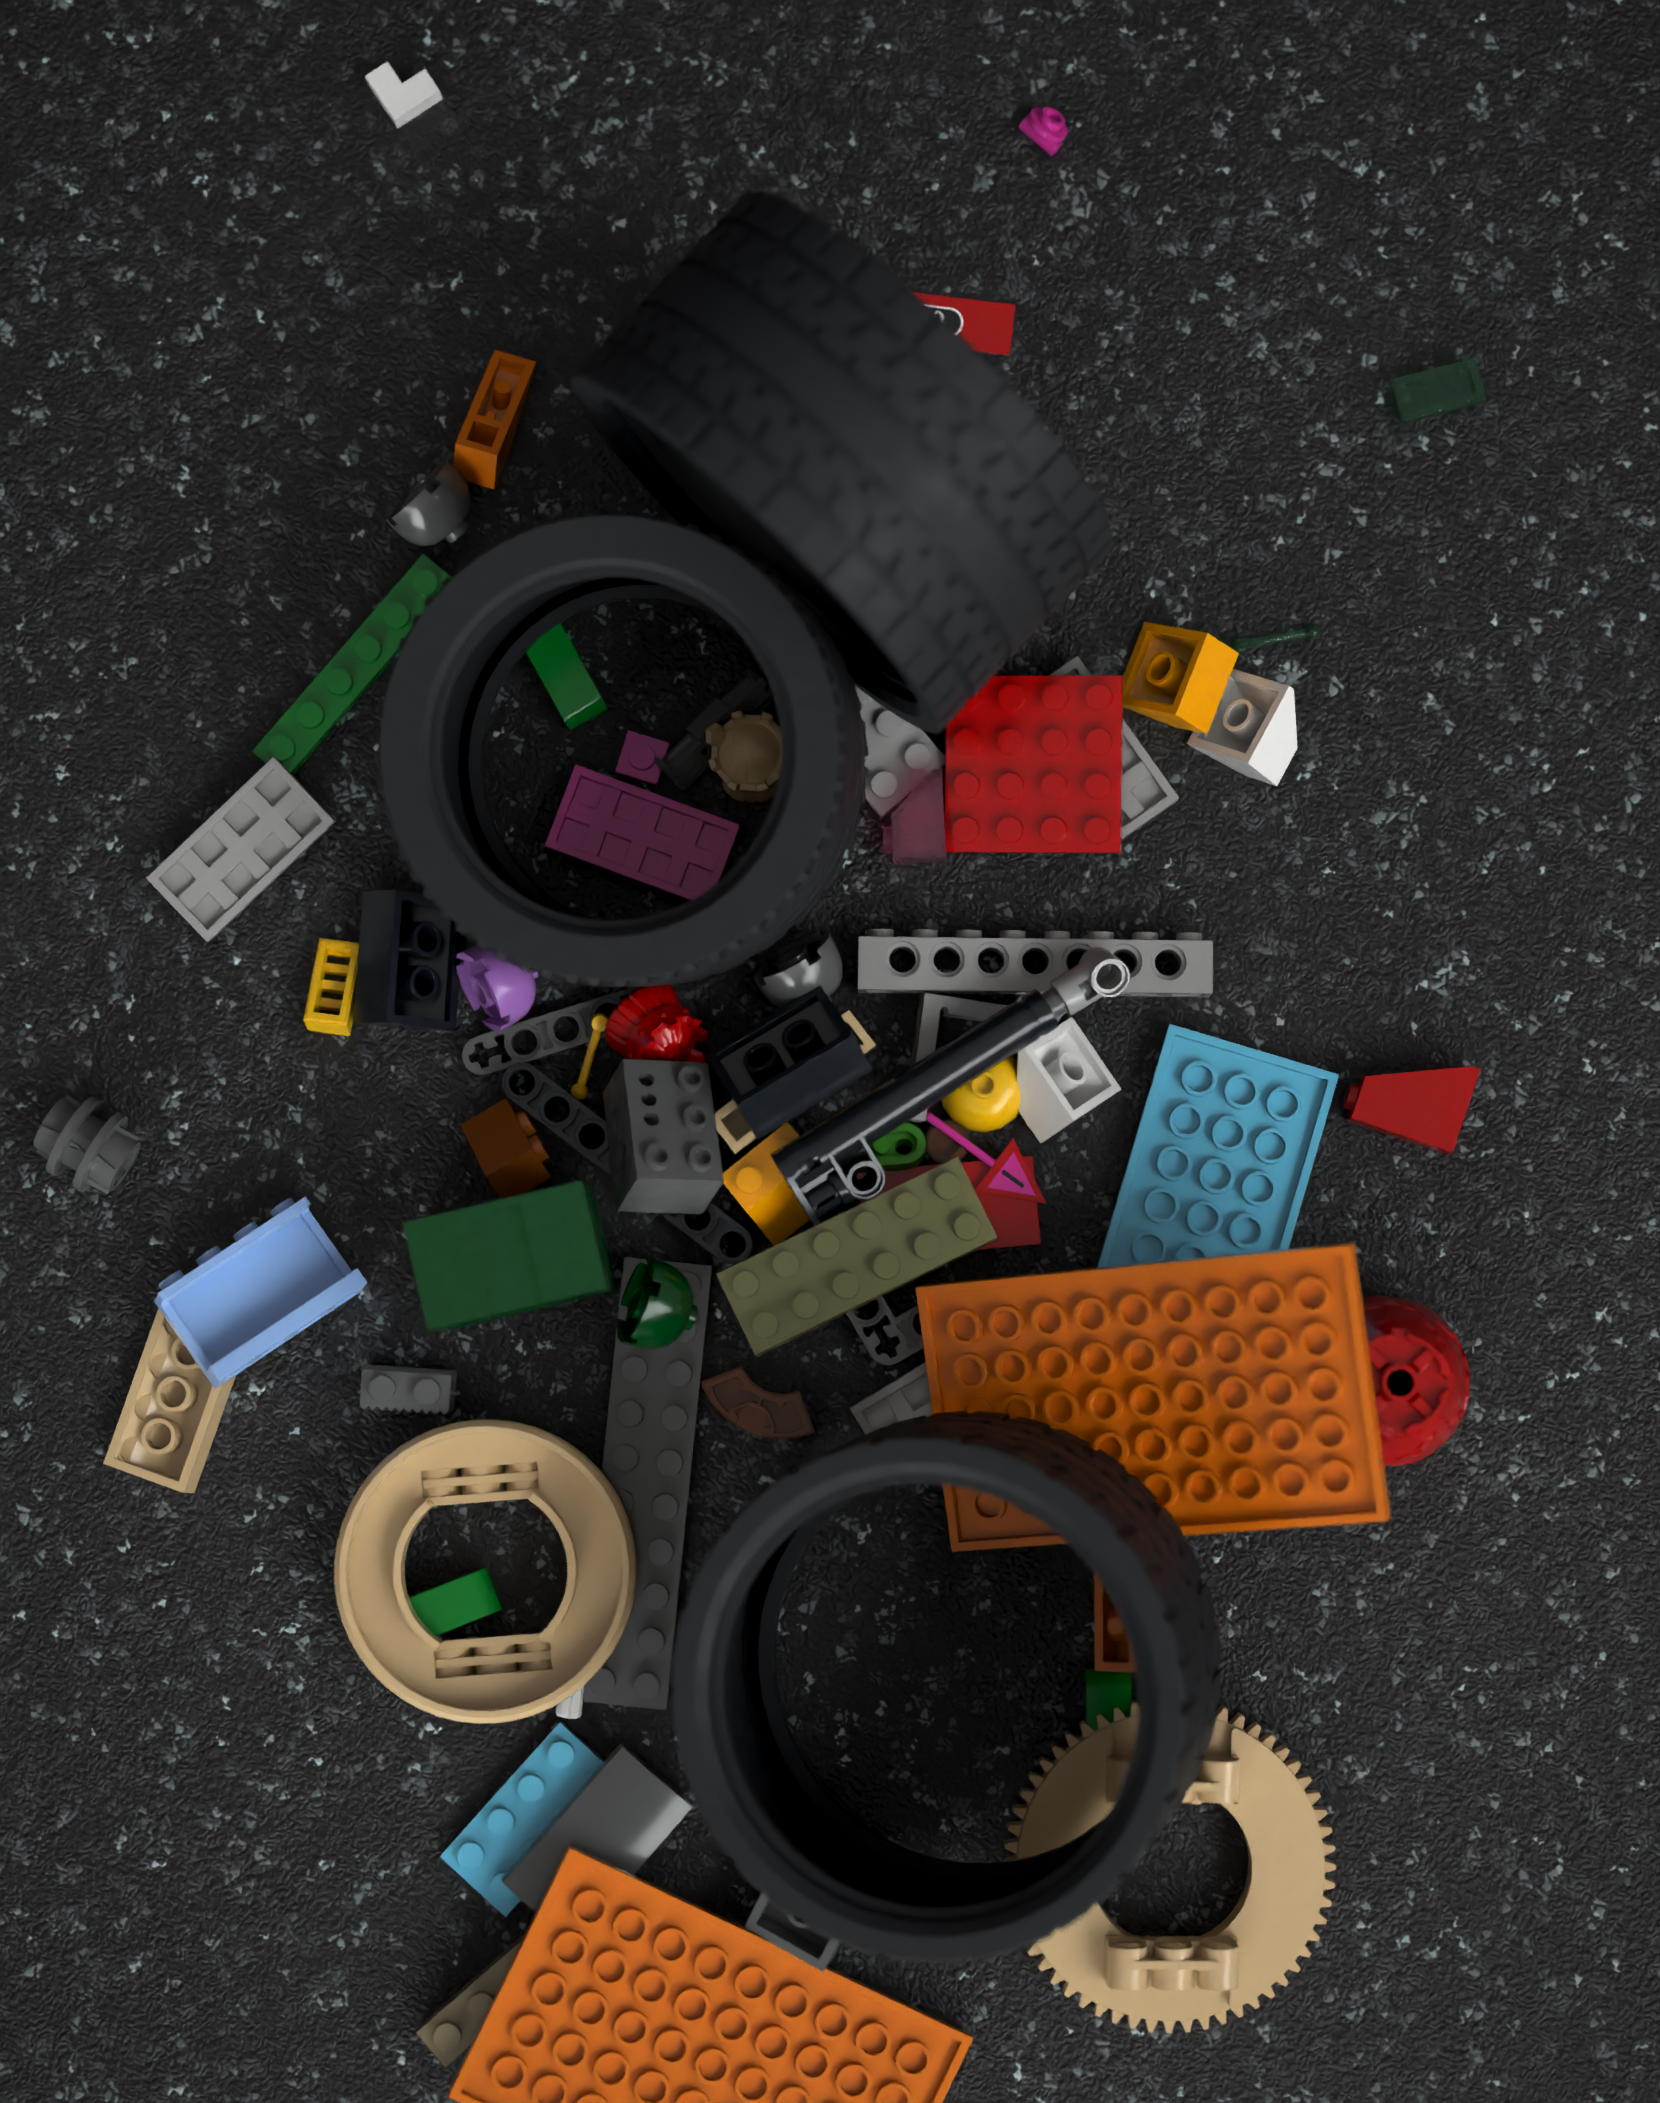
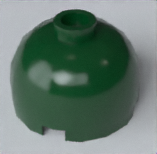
M647 1257V1264L640 1262L636 1266L623 1293L620 1305L628 1307L626 1321L617 1319V1338L621 1343L652 1350L671 1345L682 1335L684 1330L689 1331L695 1323L698 1308L697 1305L693 1304V1291L687 1278L677 1268L663 1261Z

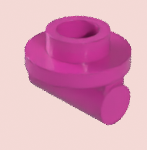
M1051 107L1033 108L1018 127L1050 156L1056 153L1068 134L1063 116Z

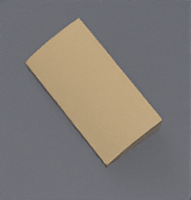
M159 1308L103 1464L182 1493H195L236 1376L214 1389Z

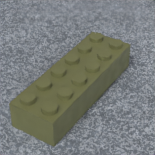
M956 1157L716 1275L754 1354L758 1357L996 1241L997 1235L959 1158Z

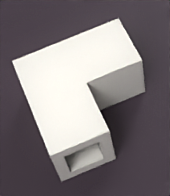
M387 61L365 76L369 87L397 128L442 100L440 90L426 69L402 83Z

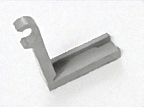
M931 993L920 995L910 1067L935 1052L940 1010L943 1013L942 1017L983 1022L1007 1007V1005ZM1019 996L1016 1001L1019 1002L1023 996ZM927 1109L910 1119L909 1122H925Z

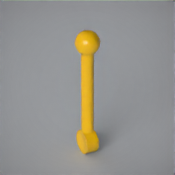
M596 1013L591 1018L593 1032L578 1082L572 1086L570 1092L577 1100L584 1099L588 1094V1089L585 1085L601 1032L605 1031V1025L608 1017L603 1013Z

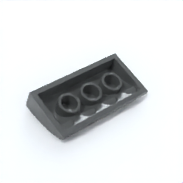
M620 1743L501 1880L516 1896L536 1912L568 1845L634 1875L692 1809V1805L680 1790Z

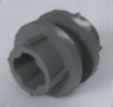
M67 1094L65 1098L63 1097L58 1100L40 1125L34 1139V1146L37 1148L35 1152L48 1159L46 1172L53 1176L60 1175L67 1167L75 1170L76 1173L73 1178L72 1187L76 1190L84 1192L93 1186L108 1194L109 1191H113L121 1183L133 1165L141 1147V1143L138 1141L139 1137L127 1130L129 1117L117 1112L105 1122L99 1118L102 1101L91 1096L82 1103Z

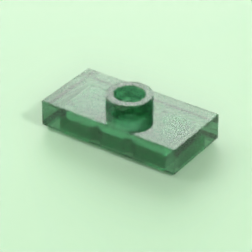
M1475 358L1391 379L1389 382L1400 425L1481 404L1487 399Z

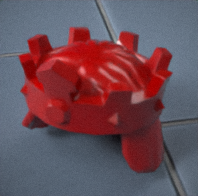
M670 985L641 987L639 990H635L628 995V998H624L618 1004V1007L614 1008L606 1022L605 1037L607 1044L610 1046V1049L627 1059L705 1063V1053L701 1050H696L695 1045L697 1040L701 1042L708 1039V1032L699 1026L702 1021L690 1015L689 1009L681 1007L677 994Z

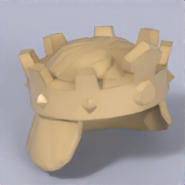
M740 710L731 713V720L723 726L714 723L707 728L706 743L712 746L711 759L708 761L711 770L715 771L722 779L725 791L733 799L741 802L768 801L769 798H774L781 767L782 737L781 728L773 721V716L766 712H762V715H747Z

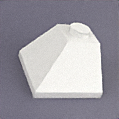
M1233 669L1208 734L1193 731L1187 744L1247 777L1277 786L1298 748L1294 689L1289 685Z
M1073 1017L1061 1023L1059 1027L1048 1034H1043L1037 1041L1018 1052L1017 1083L1020 1091L1018 1111L1040 1144L1122 1090Z

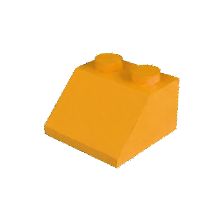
M1144 622L1123 675V707L1175 728L1208 734L1239 653L1209 633Z
M788 1122L784 1123L723 1173V1184L774 1246L782 1243L810 1220L770 1155L799 1136Z

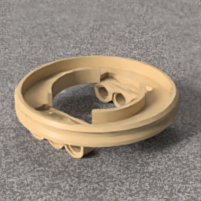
M475 1419L434 1428L404 1443L384 1458L359 1487L348 1507L341 1524L334 1559V1586L340 1617L351 1644L370 1672L386 1688L416 1708L438 1717L467 1723H501L529 1717L554 1707L583 1687L600 1670L619 1642L630 1617L637 1581V1556L629 1518L616 1491L601 1470L585 1454L560 1437L532 1425L500 1419ZM528 1499L539 1507L552 1521L561 1537L566 1552L568 1565L567 1585L564 1598L555 1617L541 1633H512L495 1637L471 1636L455 1640L440 1639L418 1617L406 1588V1552L417 1525L434 1506Z

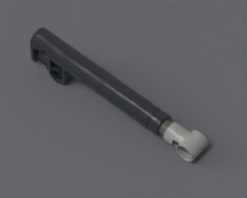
M1095 947L1088 950L1082 955L1078 965L1050 982L1051 988L1042 994L1037 989L1032 990L1021 997L1019 1002L1011 1003L771 1153L773 1161L814 1226L821 1224L819 1217L841 1203L848 1205L858 1198L869 1199L876 1196L882 1190L885 1184V1174L870 1149V1144L1037 1041L1040 1035H1046L1059 1027L1057 1018L1063 1014L1068 1013L1072 1016L1103 996L1114 997L1122 993L1129 983L1130 973L1128 967L1112 952L1103 947ZM1111 964L1109 974L1104 979L1097 980L1099 969L1104 965ZM862 1166H869L868 1172L863 1178L852 1180L855 1170Z

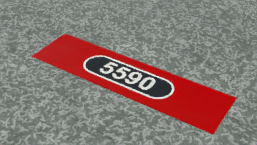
M916 293L977 352L1010 355L1015 304Z

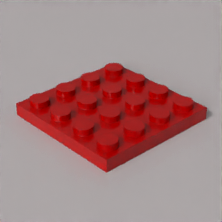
M993 676L972 699H968L963 709L946 726L945 852L1122 853L1124 677Z

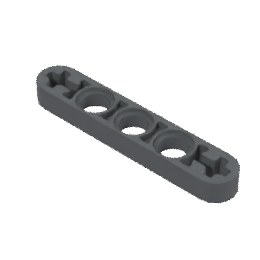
M630 987L510 1025L500 1031H491L478 1035L465 1044L462 1052L463 1063L475 1075L490 1076L506 1071L511 1065L519 1062L531 1063L588 1045L593 1032L591 1018L597 1013V1010L604 1004H613L618 1007L622 998L628 997L629 994L639 990L641 987ZM563 1017L574 1018L579 1024L577 1037L569 1042L560 1041L554 1033L555 1024ZM523 1030L533 1032L537 1038L536 1049L529 1055L516 1053L512 1045L514 1036ZM605 1031L601 1032L599 1041L606 1039ZM504 1036L505 1049L512 1058L511 1061L503 1063V1055L498 1054L489 1058L490 1066L483 1068L479 1062L472 1063L471 1056L477 1054L476 1046L483 1044L487 1050L499 1048L500 1045L496 1038Z

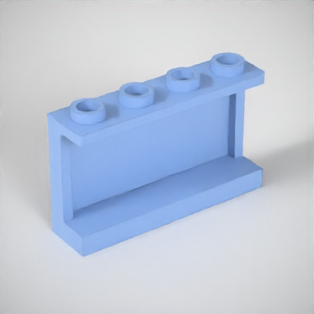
M307 1197L302 1198L296 1203L292 1198H288L269 1212L273 1217L259 1227L255 1221L248 1224L233 1235L235 1243L221 1251L219 1246L213 1247L196 1260L199 1265L197 1268L186 1275L179 1270L158 1285L162 1291L157 1294L154 1300L155 1304L214 1389L360 1293L367 1284L358 1268L354 1271L349 1268L309 1210L311 1203Z

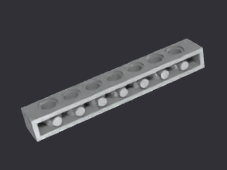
M868 929L867 936H859L858 993L1026 995L1032 990L1037 989L1042 994L1051 988L1050 982L1069 970L1066 963L1069 954L1073 952L1085 953L1092 948L1103 947L1113 954L1119 952L1127 953L1134 960L1135 967L1134 971L1130 974L1129 983L1126 989L1116 996L1210 997L1213 994V941L1202 940V933L1193 932L1176 933V940H1158V933L1134 932L1132 933V940L1114 939V932L1106 931L1088 932V939H1070V932L1045 931L1044 939L1026 938V931L1019 930L1000 931V938H982V931L957 930L955 937H938V930L916 929L911 930V937H894V930ZM907 950L914 956L915 965L910 971L897 972L891 967L889 959L895 951ZM949 950L955 953L959 959L958 968L951 973L939 971L934 965V957L938 952ZM985 951L997 952L1003 960V967L996 973H986L979 967L978 957ZM1031 951L1041 953L1047 961L1045 971L1039 974L1027 972L1022 964V958L1026 953ZM1161 953L1172 954L1178 961L1177 973L1171 976L1161 974L1155 966L1156 956ZM1111 964L1104 965L1099 969L1097 980L1104 979L1109 974Z

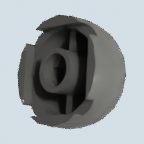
M446 460L444 464L440 463L408 492L409 496L404 501L406 504L404 507L398 503L385 520L408 542L419 546H430L446 539L451 544L469 527L464 521L472 505V494L469 484L460 471L449 460Z
M818 931L793 940L776 950L780 957L770 966L766 959H764L753 971V979L760 991L770 1003L780 1009L818 986L822 987L832 1002L830 995L838 988L843 976L841 955L830 933L825 931L823 938Z

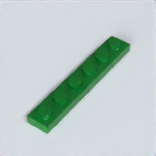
M422 554L252 752L264 763H267L272 757H276L294 775L391 663L392 658L398 655L402 649L398 645L402 637L406 638L412 627V619L416 614H422L427 607L423 603L429 596L433 597L443 586L441 582L449 575L425 554Z

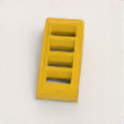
M319 938L303 1018L309 1031L350 1036L355 1009L359 943ZM327 957L348 958L350 963L349 965L327 963ZM325 974L346 976V982L325 980ZM322 992L343 994V999L322 998ZM320 1010L340 1012V1014L333 1015L319 1012Z

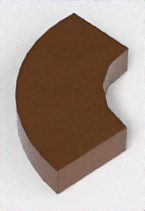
M743 1366L701 1381L705 1393L717 1410L729 1421L746 1431L764 1437L779 1439L797 1438L815 1433L799 1391L780 1394L764 1390L750 1379Z

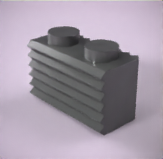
M363 1365L359 1405L363 1410L380 1409L381 1411L389 1410L390 1412L398 1410L399 1412L407 1411L408 1413L425 1412V1414L433 1412L435 1415L441 1413L448 1415L454 1411L457 1370Z

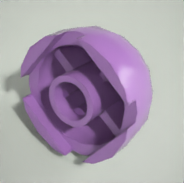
M475 945L457 954L456 958L463 959L464 963L456 966L462 989L474 1011L479 1009L481 1005L489 1018L482 1022L494 1032L500 1031L526 1016L533 1006L536 995L534 979L538 977V973L520 969L518 966L497 958L496 952L492 950L486 951Z

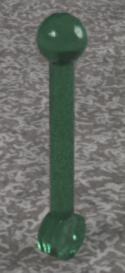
M1310 623L1305 626V629L1254 638L1236 639L1231 641V647L1237 651L1253 646L1304 637L1309 640H1316L1321 635V628L1316 623Z

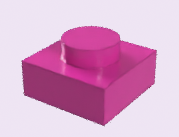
M628 730L615 773L658 787L662 771L658 768L655 761L657 757L662 760L668 754L671 746L670 743Z

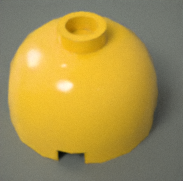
M1014 1056L1009 1057L941 1100L944 1109L952 1121L959 1123L967 1130L986 1133L1003 1128L1017 1117L1019 1113L1020 1091L1017 1083L1018 1062Z

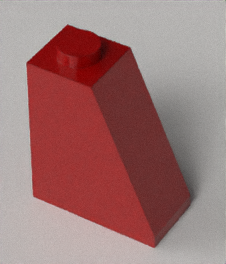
M1468 1066L1364 1076L1359 1079L1358 1085L1351 1083L1347 1090L1342 1107L1349 1110L1346 1121L1445 1155L1453 1153L1480 1069Z

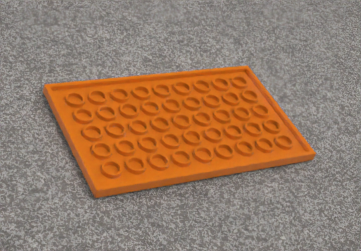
M1355 1243L957 1281L915 1287L933 1414L953 1411L1009 1414L1010 1419H1015L1019 1416L1049 1424L1053 1429H1062L1089 1442V1447L1093 1450L1101 1449L1126 1467L1125 1470L1132 1476L1135 1475L1158 1498L1155 1502L1159 1507L1167 1509L1183 1532V1535L1382 1522L1391 1518ZM943 1485L952 1552L1069 1544L1044 1522L1011 1503L968 1488Z
M568 1845L448 2091V2097L460 2103H943L973 2037L962 2029L828 1966L822 1972L743 1926Z

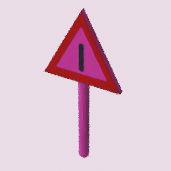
M931 1112L927 1113L926 1120L991 1167L976 1186L975 1191L1047 1204L1014 1138H1012L997 1160H995Z

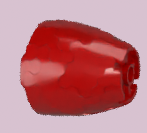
M1383 1295L1362 1297L1384 1466L1413 1464L1429 1456L1452 1436L1461 1422L1470 1394V1371L1463 1347L1450 1326L1437 1313L1426 1306L1403 1298ZM1396 1369L1406 1371L1411 1377V1388L1403 1396H1395L1387 1388V1378Z

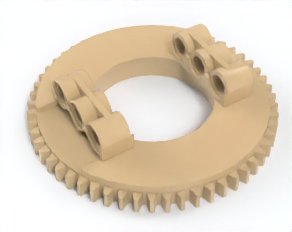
M1131 1700L1130 1717L1126 1718L1121 1710L1116 1707L1114 1708V1722L1109 1723L1101 1714L1097 1715L1098 1729L1095 1731L1082 1720L1079 1722L1082 1736L1077 1737L1068 1730L1064 1733L1069 1745L1067 1748L1054 1742L1050 1745L1056 1757L1054 1761L1043 1756L1038 1759L1045 1772L1040 1774L1030 1771L1028 1777L1035 1785V1788L1020 1787L1019 1794L1027 1801V1804H1013L1012 1811L1021 1818V1821L1007 1823L1008 1831L1018 1837L1004 1840L1005 1849L1016 1855L1003 1858V1862L1039 1855L1060 1847L1084 1834L1108 1815L1118 1798L1128 1773L1135 1747L1138 1724V1705L1135 1700ZM1221 1705L1215 1712L1217 1714L1210 1744L1205 1752H1203L1205 1755L1204 1761L1182 1803H1220L1234 1816L1243 1832L1248 1851V1874L1242 1895L1232 1912L1218 1926L1201 1936H1135L1118 1926L1105 1913L1100 1904H1095L1088 1913L1062 1930L1057 1928L1052 1936L1026 1947L1030 1956L1043 1953L1037 1962L1040 1971L1053 1967L1049 1976L1050 1982L1053 1985L1063 1980L1066 1981L1063 1993L1067 1998L1078 1991L1077 2001L1079 2006L1084 2008L1091 2001L1094 2002V2013L1098 2017L1108 2008L1111 2009L1110 2018L1114 2024H1117L1123 2015L1126 2014L1131 2029H1135L1141 2018L1145 2019L1148 2032H1153L1158 2021H1163L1166 2032L1172 2033L1176 2021H1181L1185 2032L1191 2031L1193 2019H1198L1204 2030L1209 2029V2019L1212 2015H1215L1222 2025L1226 2024V2011L1229 2009L1241 2018L1243 2017V2005L1249 2003L1255 2009L1259 2008L1257 1996L1263 1993L1272 1999L1275 1995L1271 1986L1275 1982L1286 1986L1288 1981L1284 1973L1288 1969L1297 1973L1301 1970L1295 1961L1298 1955L1308 1958L1311 1956V1952L1305 1944L1307 1940L1318 1942L1320 1936L1313 1929L1314 1925L1326 1924L1327 1922L1326 1917L1319 1910L1321 1907L1332 1906L1331 1899L1324 1895L1323 1892L1324 1890L1335 1888V1882L1331 1878L1326 1877L1325 1873L1336 1870V1864L1334 1861L1325 1858V1855L1335 1851L1334 1844L1322 1840V1838L1332 1833V1828L1329 1824L1318 1823L1328 1814L1324 1806H1312L1321 1796L1317 1789L1305 1790L1312 1779L1308 1773L1295 1775L1302 1764L1297 1758L1285 1761L1290 1750L1284 1744L1272 1749L1276 1737L1271 1732H1268L1258 1739L1261 1729L1259 1723L1254 1721L1244 1729L1245 1717L1239 1712L1228 1721V1709L1225 1706Z

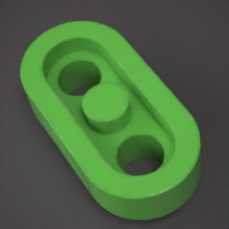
M904 1123L870 1144L869 1147L883 1171L910 1170L917 1167L923 1161L926 1153V1140L923 1132L917 1126ZM901 1145H907L912 1150L910 1153L902 1155L896 1149ZM869 1166L859 1167L854 1172L867 1173Z

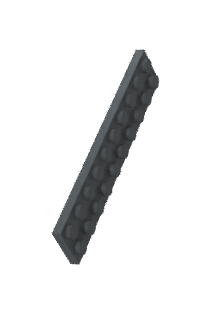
M624 1257L618 1319L626 1321L628 1307L620 1305L622 1296L634 1269L640 1262L647 1264L646 1259ZM663 1261L677 1268L689 1281L693 1291V1304L697 1305L698 1308L697 1317L693 1327L689 1331L684 1330L682 1335L671 1345L652 1350L621 1343L617 1338L616 1329L602 1473L613 1486L629 1518L637 1556V1581L635 1598L624 1632L614 1651L600 1670L584 1685L582 1702L667 1710L713 1266Z

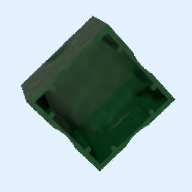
M584 1181L403 1222L427 1330L447 1331L618 1290L595 1188Z

